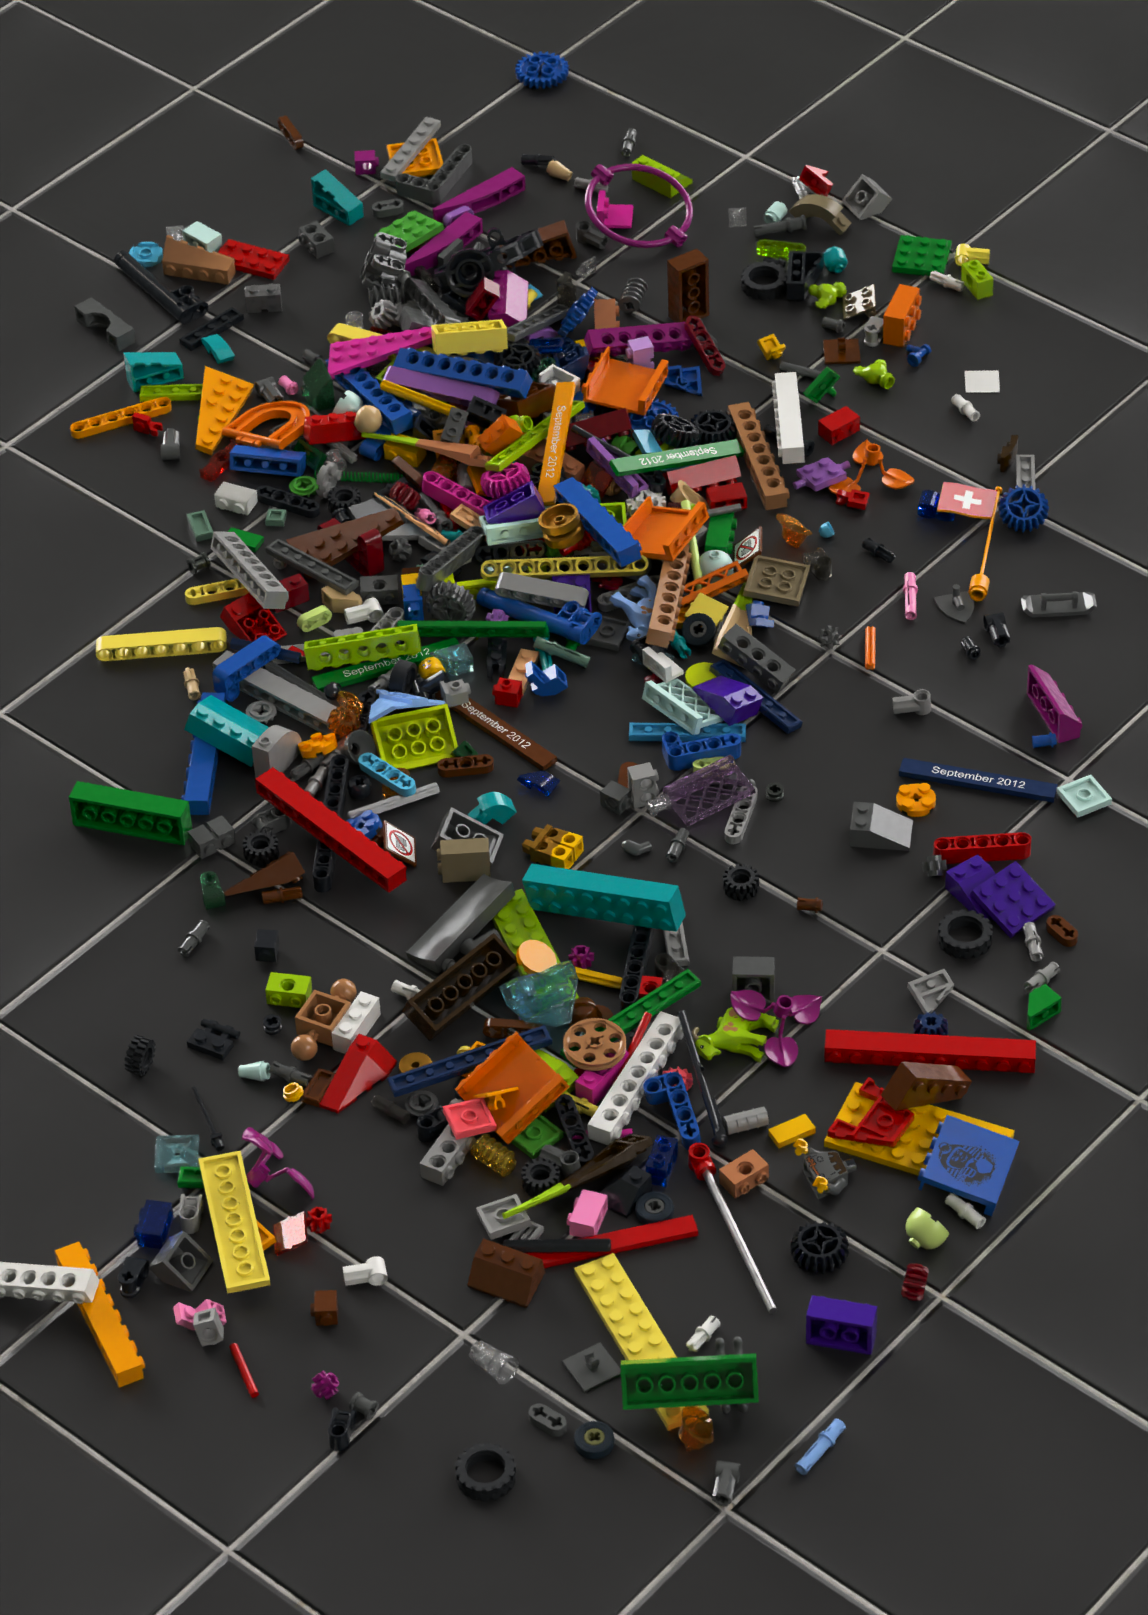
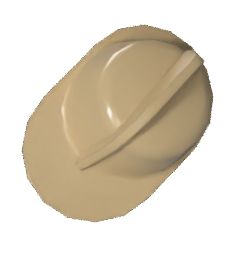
M678 481V488L670 496V500L677 508L681 509V502L683 500H689L690 504L693 503L694 505L698 501L705 502L706 508L709 510L708 503L702 496L692 490L684 481Z

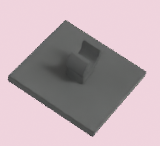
M601 1342L562 1360L563 1365L584 1393L621 1375L620 1367Z

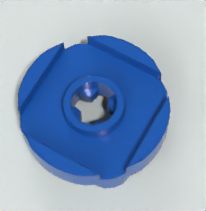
M366 810L362 815L346 820L368 839H372L377 835L376 830L378 827L381 829L383 825L379 816L373 813L372 810Z

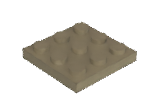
M758 555L754 558L743 596L799 607L811 565Z

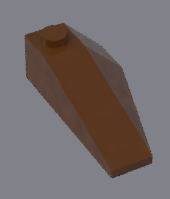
M289 851L267 864L266 868L254 872L249 878L241 880L222 893L224 896L285 884L290 881L294 884L303 878L302 874L305 871L294 852Z

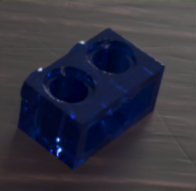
M657 1135L645 1165V1171L652 1175L653 1185L667 1187L678 1158V1139Z

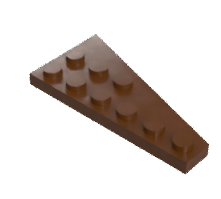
M391 508L293 537L286 541L289 545L332 567L358 551L357 537L372 528H376L381 537L403 525L404 522L396 508ZM304 573L307 580L312 578Z

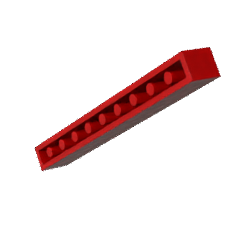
M272 767L255 778L257 794L388 893L407 881L406 866L401 861L396 860L388 851H384L376 842L368 839L361 831L352 827L348 821H344L336 812L331 811L321 801L312 797L308 791L300 788L296 782L288 779L283 772H279Z
M826 1029L824 1062L899 1066L901 1062L953 1065L958 1066L960 1069L1035 1073L1036 1040Z

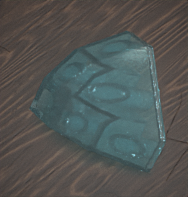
M571 960L557 963L539 973L517 977L499 986L506 1005L523 1021L553 1027L571 1023L578 985L576 969L572 965Z

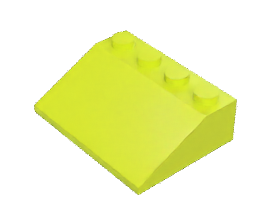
M448 704L384 716L371 723V730L379 758L400 771L434 765L441 759L453 758L451 753L458 747Z

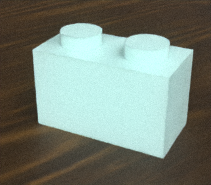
M198 221L182 231L183 240L187 241L188 245L196 248L201 246L210 253L213 251L217 252L222 247L221 234Z

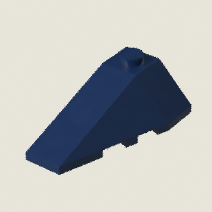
M565 336L550 345L557 367L579 377L581 383L584 380L590 359L587 347H582L581 344H576L572 339Z

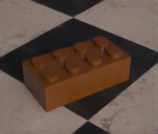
M694 249L667 260L668 317L677 323L685 322L691 315L697 316L700 319L709 316V259L698 249Z

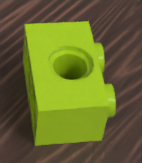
M976 259L963 263L961 281L965 282L964 285L977 300L992 296L994 278L979 260Z
M271 972L265 989L267 1004L302 1008L312 994L311 977Z

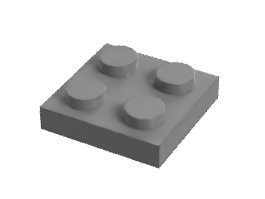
M517 1194L476 1207L477 1215L491 1240L532 1226L526 1210L509 1218H503L502 1214L522 1204Z

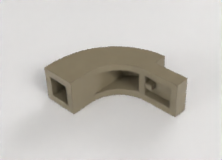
M806 195L798 200L789 210L795 218L801 217V215H805V219L819 217L825 220L839 235L843 234L851 224L840 212L843 207L835 200L823 195Z

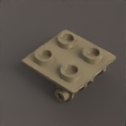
M874 284L842 297L844 320L863 312L869 318L876 315Z

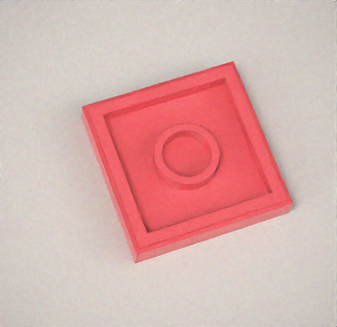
M484 1098L443 1106V1113L456 1140L497 1131V1125Z

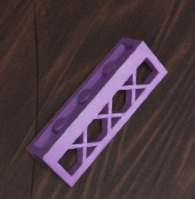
M594 436L588 439L586 452L631 499L639 495L640 491L649 489V485L638 474L617 477L609 463L611 459L619 457L608 452Z

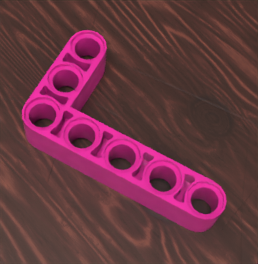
M434 471L425 472L423 475L422 492L453 510L460 504H463L480 516L485 515L483 506L498 499V497L492 498L489 501Z

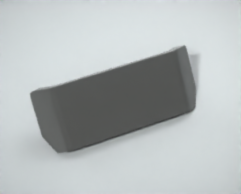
M1091 592L1041 593V595H1024L1021 597L1023 612L1032 618L1087 615L1097 608L1095 594Z

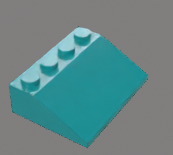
M210 695L200 701L191 711L184 730L252 767L254 765L252 745L269 727Z

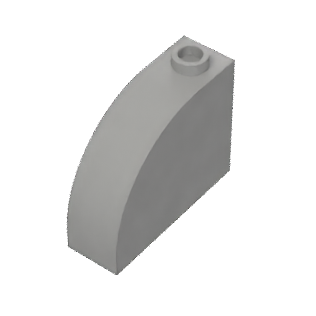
M273 725L262 733L252 745L255 778L272 767L284 773L300 754L298 744L302 740L297 732L279 725Z

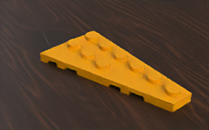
M205 366L195 445L196 450L209 455L213 454L224 437L222 435L223 428L234 421L252 393L254 384Z

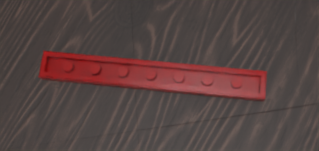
M693 1215L580 1238L610 1239L611 1251L539 1252L526 1254L542 1259L544 1268L698 1236V1229Z

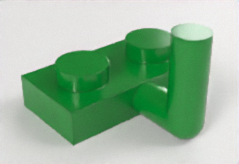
M826 367L803 394L816 404L826 393L835 396L837 392L832 386L840 379V376L829 367Z

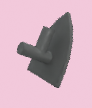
M953 585L952 594L934 597L936 605L947 617L964 624L971 618L974 611V600L971 599L968 591L960 592V585Z

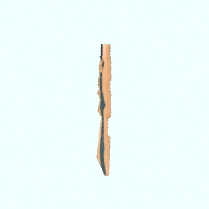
M374 493L375 496L392 508H396L405 515V518L437 539L438 542L445 546L450 544V540L427 523L422 522L418 517L408 513L393 499Z

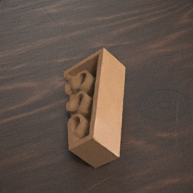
M166 236L162 258L164 275L230 284L236 273L234 258L214 251L210 253L201 246L196 248L188 245L187 241H177L173 239V236Z

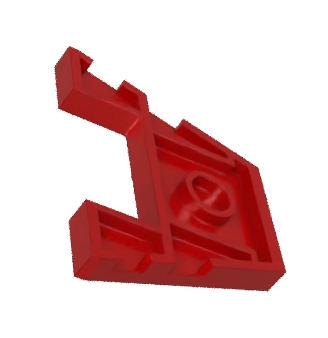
M868 1077L860 1087L859 1095L874 1101L873 1106L857 1126L837 1118L828 1129L827 1136L894 1148L914 1121V1113L909 1109L895 1111L881 1096L884 1088H879L875 1081Z

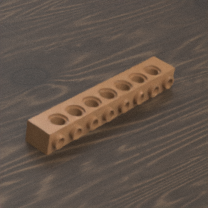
M749 402L728 405V415L731 414L737 429L736 439L745 452L743 457L765 510L787 507V499L790 498L789 490L785 488L783 476L780 477L779 466L775 465L774 454L770 453L769 442L765 441V433L761 431L759 419L756 420L755 409L751 408Z
M688 544L674 561L663 560L645 641L647 644L668 648L669 641L674 640L692 555L689 552L690 545Z

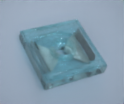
M199 1134L156 1136L155 1173L179 1172L180 1167H198Z

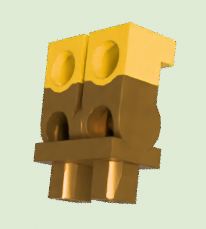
M548 824L544 829L535 827L531 834L534 841L526 839L522 844L523 852L530 854L532 862L564 869H570L584 851L583 836L553 828V826Z

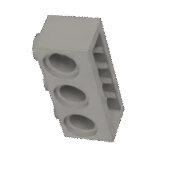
M448 1124L420 1162L421 1178L443 1186L448 1179L452 1178L457 1166L463 1163L467 1152L473 1149L476 1142L474 1136L456 1140Z

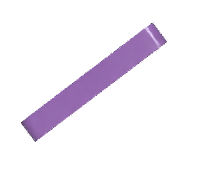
M388 366L383 380L418 393L426 394L431 398L469 407L473 396H477L495 405L500 396V393L492 388L395 366Z

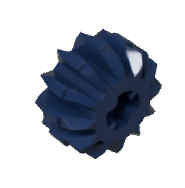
M926 1011L924 1015L919 1014L913 1023L914 1034L946 1036L948 1034L947 1019L943 1017V1014L936 1015L935 1011L933 1013Z

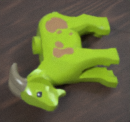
M733 1007L727 1009L724 1017H719L717 1031L710 1035L699 1036L697 1035L699 1027H695L692 1030V1035L698 1054L706 1060H711L714 1055H720L721 1051L718 1049L751 1056L760 1063L764 1052L759 1051V1048L750 1044L763 1046L767 1041V1036L754 1034L750 1031L758 1028H768L771 1032L775 1033L779 1020L766 1013H761L757 1021H747L738 1016Z

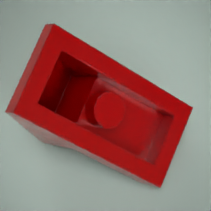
M809 165L804 166L798 179L816 194L826 197L833 186V183L826 178L828 171Z

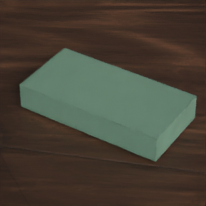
M205 510L187 514V520L196 542L213 538V530Z

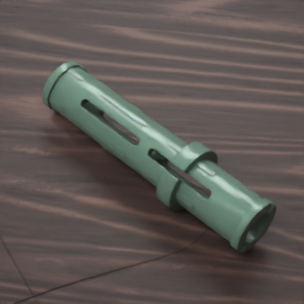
M539 636L536 637L533 645L534 648L549 653L548 655L558 656L584 668H587L591 658L557 644L556 641L551 642Z

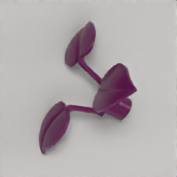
M742 990L731 991L730 993L731 1005L734 1011L744 1020L757 1021L761 1013H767L771 1009H773L778 1018H781L778 1038H769L764 1044V1052L768 1059L781 1067L791 1066L797 1058L798 1045L791 1037L782 1038L785 1019L789 1015L790 1017L794 1016L795 1021L800 1024L808 1025L814 1023L820 1013L822 997L816 995H796L793 997L781 995L776 1003L772 1002L769 1007L765 1008V998L757 991Z
M248 1127L243 1132L242 1140L253 1143L263 1151L254 1167L246 1174L247 1181L257 1188L264 1180L268 1183L271 1179L283 1173H288L291 1178L306 1190L311 1200H313L314 1190L310 1181L296 1169L286 1167L269 1176L270 1169L265 1163L272 1154L278 1159H282L283 1152L266 1136L257 1132L252 1127Z

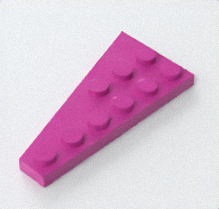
M422 327L421 329L405 330L403 332L387 333L361 339L356 338L344 342L338 341L330 344L327 372L329 381L335 379L334 376L343 373L346 375L354 368L359 367L363 369L388 360L387 356L395 353L397 355L400 348L418 349L432 344L431 327Z

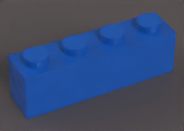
M235 445L230 452V470L301 477L306 470V452Z

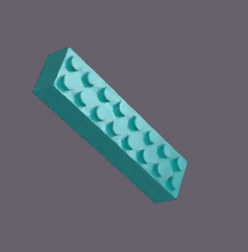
M531 864L522 879L528 903L533 910L675 932H677L686 916L678 885Z

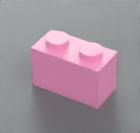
M582 1190L580 1197H576L574 1201L573 1213H569L567 1218L570 1235L580 1238L597 1235L608 1210L607 1195Z

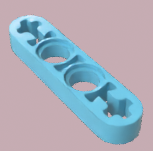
M364 753L359 756V766L363 772L402 796L408 797L416 793V785L413 778L372 753ZM378 769H385L382 772H376ZM398 777L396 780H389L390 778Z

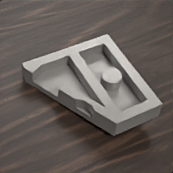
M942 969L908 982L907 987L925 1014L926 1011L932 1013L953 990L954 983L946 970Z

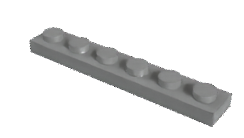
M425 117L382 169L380 178L396 182V176L406 170L441 127V121Z

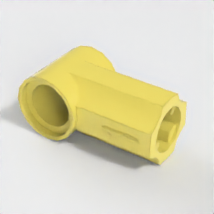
M960 244L956 248L955 263L962 267L963 263L978 259L981 264L989 265L990 249L971 248L968 244Z

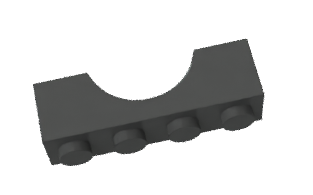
M92 297L75 306L76 320L86 328L94 326L107 328L108 344L118 352L135 343L134 328Z

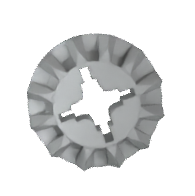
M265 700L255 701L246 708V715L267 724L268 720L273 721L274 716L277 715L276 706Z

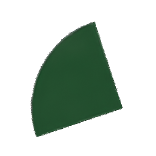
M464 740L452 751L451 755L453 757L478 755V753Z

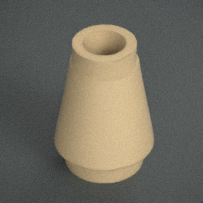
M554 160L548 164L546 169L549 176L569 181L573 174L559 161Z

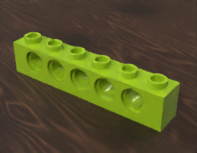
M417 624L304 642L307 668L314 671L330 666L337 668L349 663L355 665L367 660L374 662L386 657L393 659L405 654L412 656L421 652ZM399 640H403L405 643L403 645H398L396 642ZM384 643L386 647L380 648L377 645ZM361 646H365L368 649L365 651H361L358 648ZM342 649H346L349 652L346 654H342L339 651ZM323 652H327L330 655L327 657H323L320 654Z

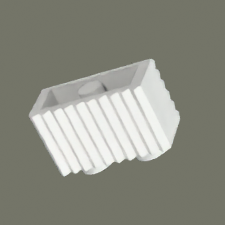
M223 482L214 494L215 506L217 508L219 507L220 509H226L238 514L242 513L246 516L249 515L258 502L257 490Z

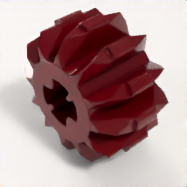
M397 482L393 485L389 493L391 499L408 510H413L417 507L421 499L417 491L402 482Z
M910 1263L907 1266L901 1291L902 1297L912 1301H921L923 1299L929 1273L927 1267L917 1263Z

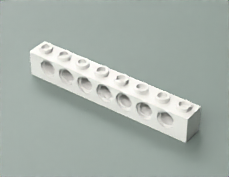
M659 1012L589 1121V1139L609 1145L615 1139L620 1138L624 1125H628L631 1114L634 1110L638 1109L640 1100L645 1096L644 1082L649 1078L658 1076L659 1070L665 1067L669 1054H673L675 1051L676 1043L678 1040H682L684 1036L679 1017Z

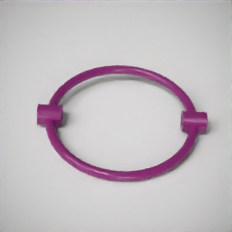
M601 164L595 166L591 172V176L594 178L589 183L585 193V207L589 218L603 234L619 243L638 248H655L670 243L679 248L687 240V235L684 233L689 228L693 218V206L687 191L675 178L657 168L641 164H621L607 169ZM641 171L656 175L669 182L682 196L686 206L685 221L680 229L674 225L669 227L665 232V238L660 240L639 241L620 236L608 229L597 218L591 201L593 190L599 182L607 186L613 179V173Z

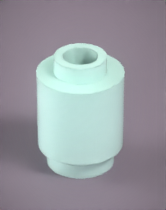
M779 201L774 202L764 214L765 223L781 221L787 214L785 204Z

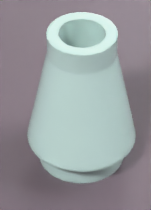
M260 1061L240 1065L238 1075L240 1078L264 1082L270 1078V1064Z

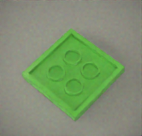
M414 210L407 213L403 218L395 220L388 227L380 229L379 232L403 239L407 243V253L445 229L442 223Z

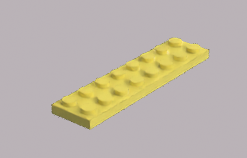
M241 1151L199 1158L200 1171L227 1294L271 1285Z

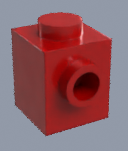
M500 677L497 685H494L492 695L495 696V704L518 708L523 696L522 681Z

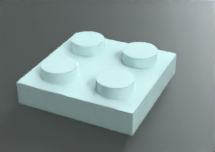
M1092 775L1057 788L1058 796L1077 818L1112 804V798Z

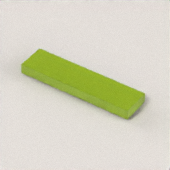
M203 384L141 385L140 402L160 397H167L171 401L201 400Z

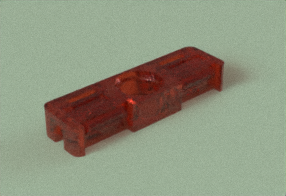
M233 439L230 440V444L223 450L220 449L203 469H199L200 477L213 482L230 466V452L234 446H244V444L236 443Z

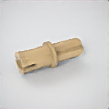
M187 667L183 672L185 678L184 686L188 691L189 699L197 700L201 696L198 687L199 680L196 678L194 669Z

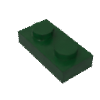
M300 438L293 450L306 452V465L316 471L320 470L327 458L325 453Z

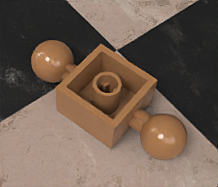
M348 979L335 981L331 986V995L317 990L312 992L295 1016L296 1033L299 1036L295 1037L292 1041L291 1052L296 1059L301 1061L312 1059L317 1053L316 1041L333 1047L332 1032L350 1008L351 1002H353L357 994L356 986L352 981Z

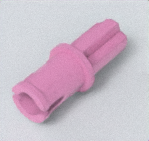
M417 508V512H414V515L424 523L433 524L436 521V518H434L436 515L427 508Z

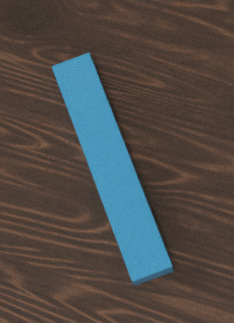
M629 723V741H662V735L672 731L676 732L681 741L685 742L730 733L738 734L741 737V742H746V724H733L729 726L727 723H716L702 727L699 734L692 735L677 723Z

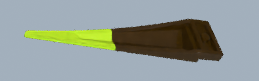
M630 1133L612 1141L573 1174L540 1195L502 1214L503 1218H509L630 1165L637 1157V1154L646 1152V1148L654 1145L652 1137Z

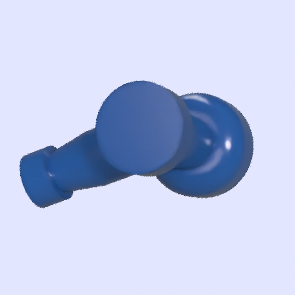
M910 344L906 347L908 352H912L907 356V361L913 367H917L921 363V358L924 355L931 353V347L928 344L922 345L921 348Z

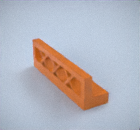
M735 561L685 584L684 592L689 594L682 598L680 608L687 607L691 602H694L700 592L712 598L747 582L749 573L746 568H741L738 561ZM734 567L737 569L738 572L727 576L728 570ZM715 576L723 578L712 584L710 583L711 578ZM698 584L706 586L697 591H693L694 587Z

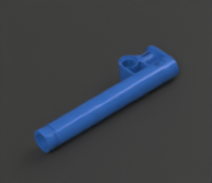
M486 587L480 589L477 594L478 605L491 610H503L509 617L520 621H546L549 632L583 645L591 639L602 622L601 613H591L587 609L580 607L577 601L567 602L558 614H554L520 600L501 597L494 590Z

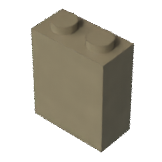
M488 838L440 840V849H437V861H441V863H438V875H442L443 883L477 881L483 874L491 877Z

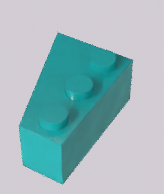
M326 169L311 178L313 206L348 226L364 217L363 203Z
M123 352L126 377L133 392L140 391L141 385H162L184 378L183 365L176 352Z

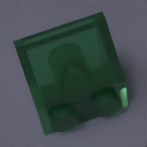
M318 359L303 376L301 392L303 396H306L308 406L320 412L335 408L333 380L322 360Z

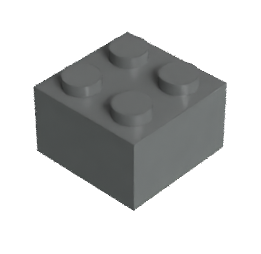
M733 956V991H757L763 995L766 1003L774 1002L775 957Z

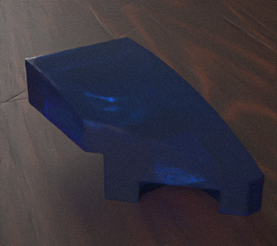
M546 771L522 774L517 778V781L527 788L531 789L534 786L548 797L560 783L559 779Z

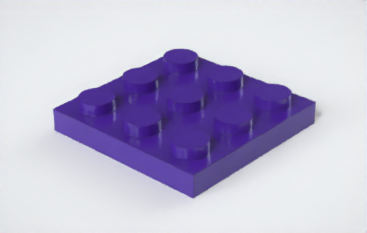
M1016 861L973 889L970 894L1010 938L1022 931L1025 923L1035 922L1054 909L1056 905Z

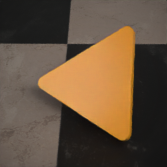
M518 1086L476 1094L473 1097H489V1110H498L505 1108V1101L501 1094L518 1090Z

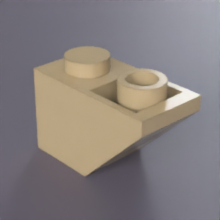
M329 586L321 589L322 603L333 613H344L346 608L363 604L361 596L353 591L346 596Z

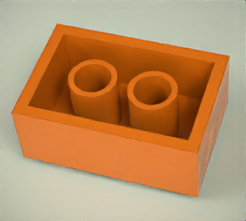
M899 284L883 315V344L904 347L906 341L910 340L911 331L915 330L916 321L920 320L922 310L919 309L922 301L920 288Z

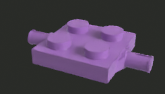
M828 457L822 458L817 462L797 469V476L801 480L793 482V486L796 490L807 486L815 492L846 480L847 474L844 470L851 467L850 463L846 461L836 464Z

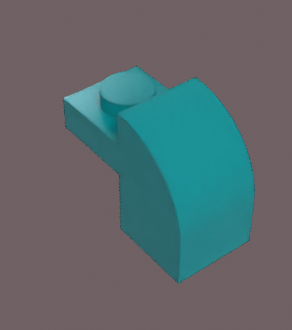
M489 792L477 798L479 805L468 816L483 824H487L493 818L503 825L517 811L509 797L500 792Z

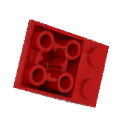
M250 593L225 606L220 615L228 629L239 639L253 642L259 637L266 635L276 642L287 635L270 610L264 609Z

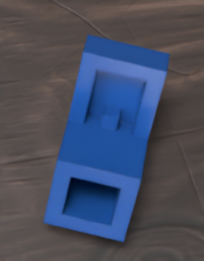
M532 661L525 664V676L531 683V689L534 694L539 696L556 695L568 688L566 674L556 664L544 671Z

